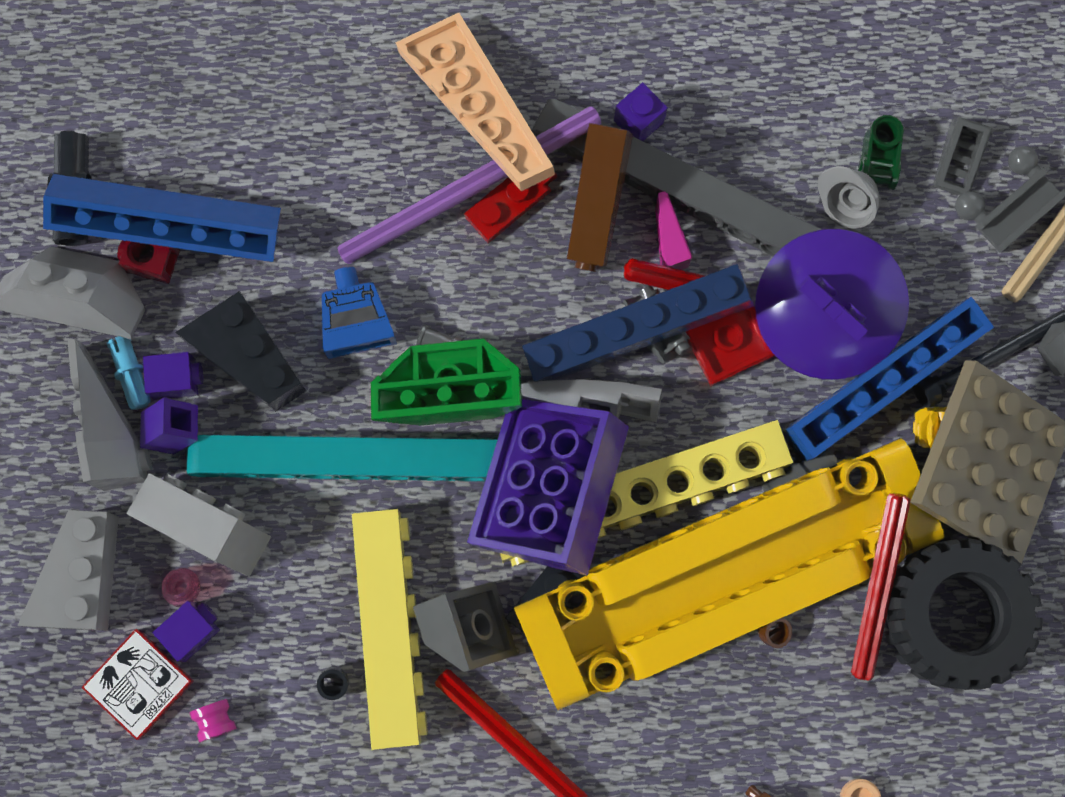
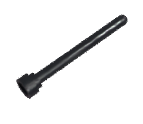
M1065 310L1053 314L971 360L978 361L987 368L1044 337L1052 324L1065 322ZM963 364L940 377L928 375L912 387L913 392L923 407H932L942 402L943 396L947 394V390L956 385Z

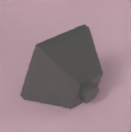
M495 582L446 593L413 606L424 644L463 672L518 655Z

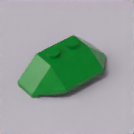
M484 338L410 346L390 364L381 376L378 375L371 382V420L378 422L424 426L495 419L522 407L520 368Z

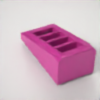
M665 191L658 193L655 205L660 265L683 270L689 267L692 254L668 193Z

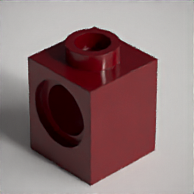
M122 240L117 252L118 264L127 273L169 284L180 249ZM154 250V255L148 262H139V257L144 251Z

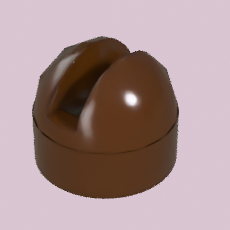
M780 618L757 629L762 642L773 648L786 646L792 637L791 624L784 618ZM778 624L779 627L770 630L771 627Z

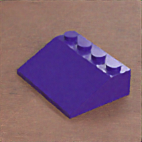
M522 399L521 408L505 414L467 543L551 568L588 575L629 426L609 411Z

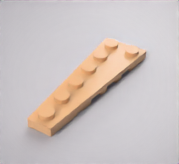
M460 13L395 42L402 58L521 191L555 175L552 163Z

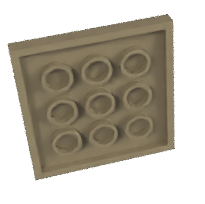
M965 360L910 503L970 539L980 540L984 546L993 544L1003 549L1002 556H1013L1022 564L1065 448V421L978 361Z

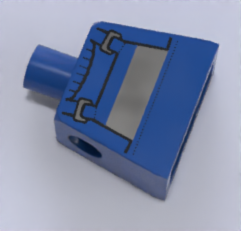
M344 267L336 270L334 275L337 289L322 293L323 350L327 358L332 359L397 345L395 334L374 282L359 284L355 267Z

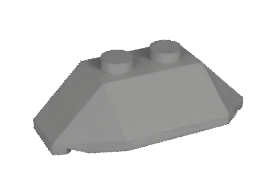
M47 248L4 275L0 282V310L123 338L132 339L145 312L141 299L126 271L118 264L119 261L61 248Z

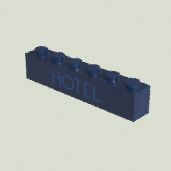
M738 264L525 344L522 348L534 382L558 380L753 307L754 304L742 271Z

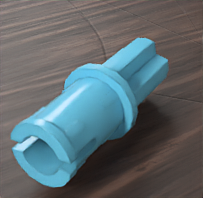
M117 336L115 337L117 344L112 339L107 342V347L110 350L117 370L114 373L115 379L121 382L129 407L132 410L143 409L151 402L150 397L145 394L144 378L142 375L144 372L143 365L138 363L131 343L132 340Z

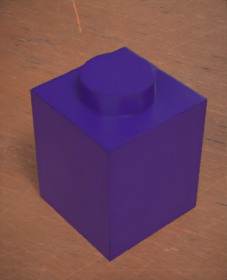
M642 82L616 105L613 121L621 129L633 133V137L644 141L664 123L668 107Z
M189 352L143 356L145 394L150 398L158 400L164 397L198 396V385H202L204 380L201 362H196V359Z
M164 397L141 412L140 448L174 455L198 441V405Z
M187 600L152 633L177 662H186L211 640L220 629L214 623L218 619L217 615L207 604L202 602L198 605L196 602Z

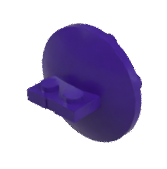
M844 229L816 230L791 240L769 261L757 287L755 302L756 319L765 343L772 353L786 366L813 378L828 380L845 379L868 371L886 358L895 348L902 336L908 318L909 295L907 284L899 265L891 254L869 237Z

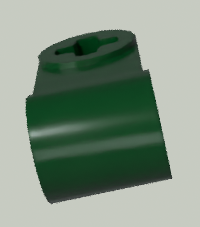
M883 115L872 123L863 139L862 155L858 166V171L869 175L876 184L887 185L889 190H895L901 171L900 157L904 127L900 120L891 115ZM876 131H885L889 134L891 142L879 140Z

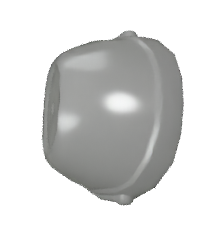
M836 166L825 170L818 177L817 187L824 211L834 222L845 228L857 229L869 225L876 218L880 198L877 185L869 175L844 166Z

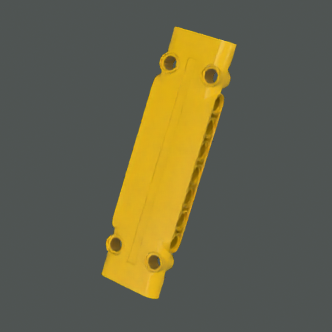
M900 438L857 458L843 459L834 468L826 467L807 473L591 568L587 576L578 580L564 581L557 589L514 607L557 711L600 691L612 692L629 678L636 681L650 677L871 577L887 496L889 493H900L906 495L911 500L921 475L907 443ZM859 467L862 474L861 480L857 485L852 486L849 482L850 472L854 468ZM910 503L898 564L903 561L906 555L944 539V532L940 521ZM573 591L582 592L584 598L579 607L574 609L565 607V598L569 593ZM606 662L613 664V671L610 676L604 679L595 677V670L600 664Z

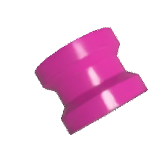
M227 699L190 712L191 720L197 722L199 728L197 733L199 743L237 729L235 721L229 719L227 711L230 706Z

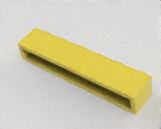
M398 509L353 513L352 524L371 750L421 744V736L428 735L426 712H419L417 696L424 695L422 672H415L414 657L420 656V640L418 633L411 632L410 618L416 617L413 606L416 605L415 594L408 595L407 579H413V563L411 556L404 555L403 541H410L408 518H401V512Z

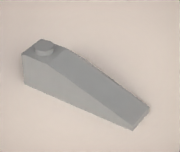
M76 339L67 340L71 381L75 390L80 391V397L73 401V412L78 416L79 422L83 427V431L75 432L83 482L102 491L144 482L148 476L147 471L152 469L148 449L140 448L138 437L86 347Z

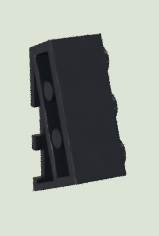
M240 291L175 332L184 342L275 412L307 391Z

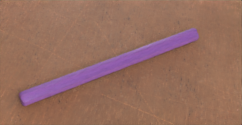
M590 106L537 135L536 139L547 155L587 133L589 123L600 125L601 118L596 109ZM492 160L338 246V252L345 263L351 264L508 176Z

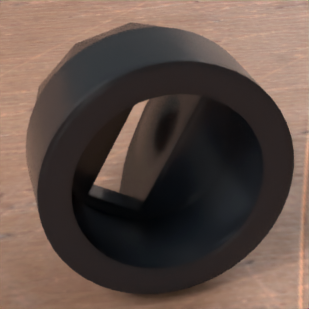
M338 667L326 668L317 679V690L327 700L340 699L344 696L349 686L348 675ZM324 678H342L343 683L324 684Z

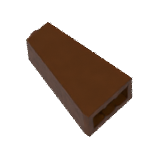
M589 123L567 259L576 261L575 268L596 272L597 266L607 265L634 135L628 130Z

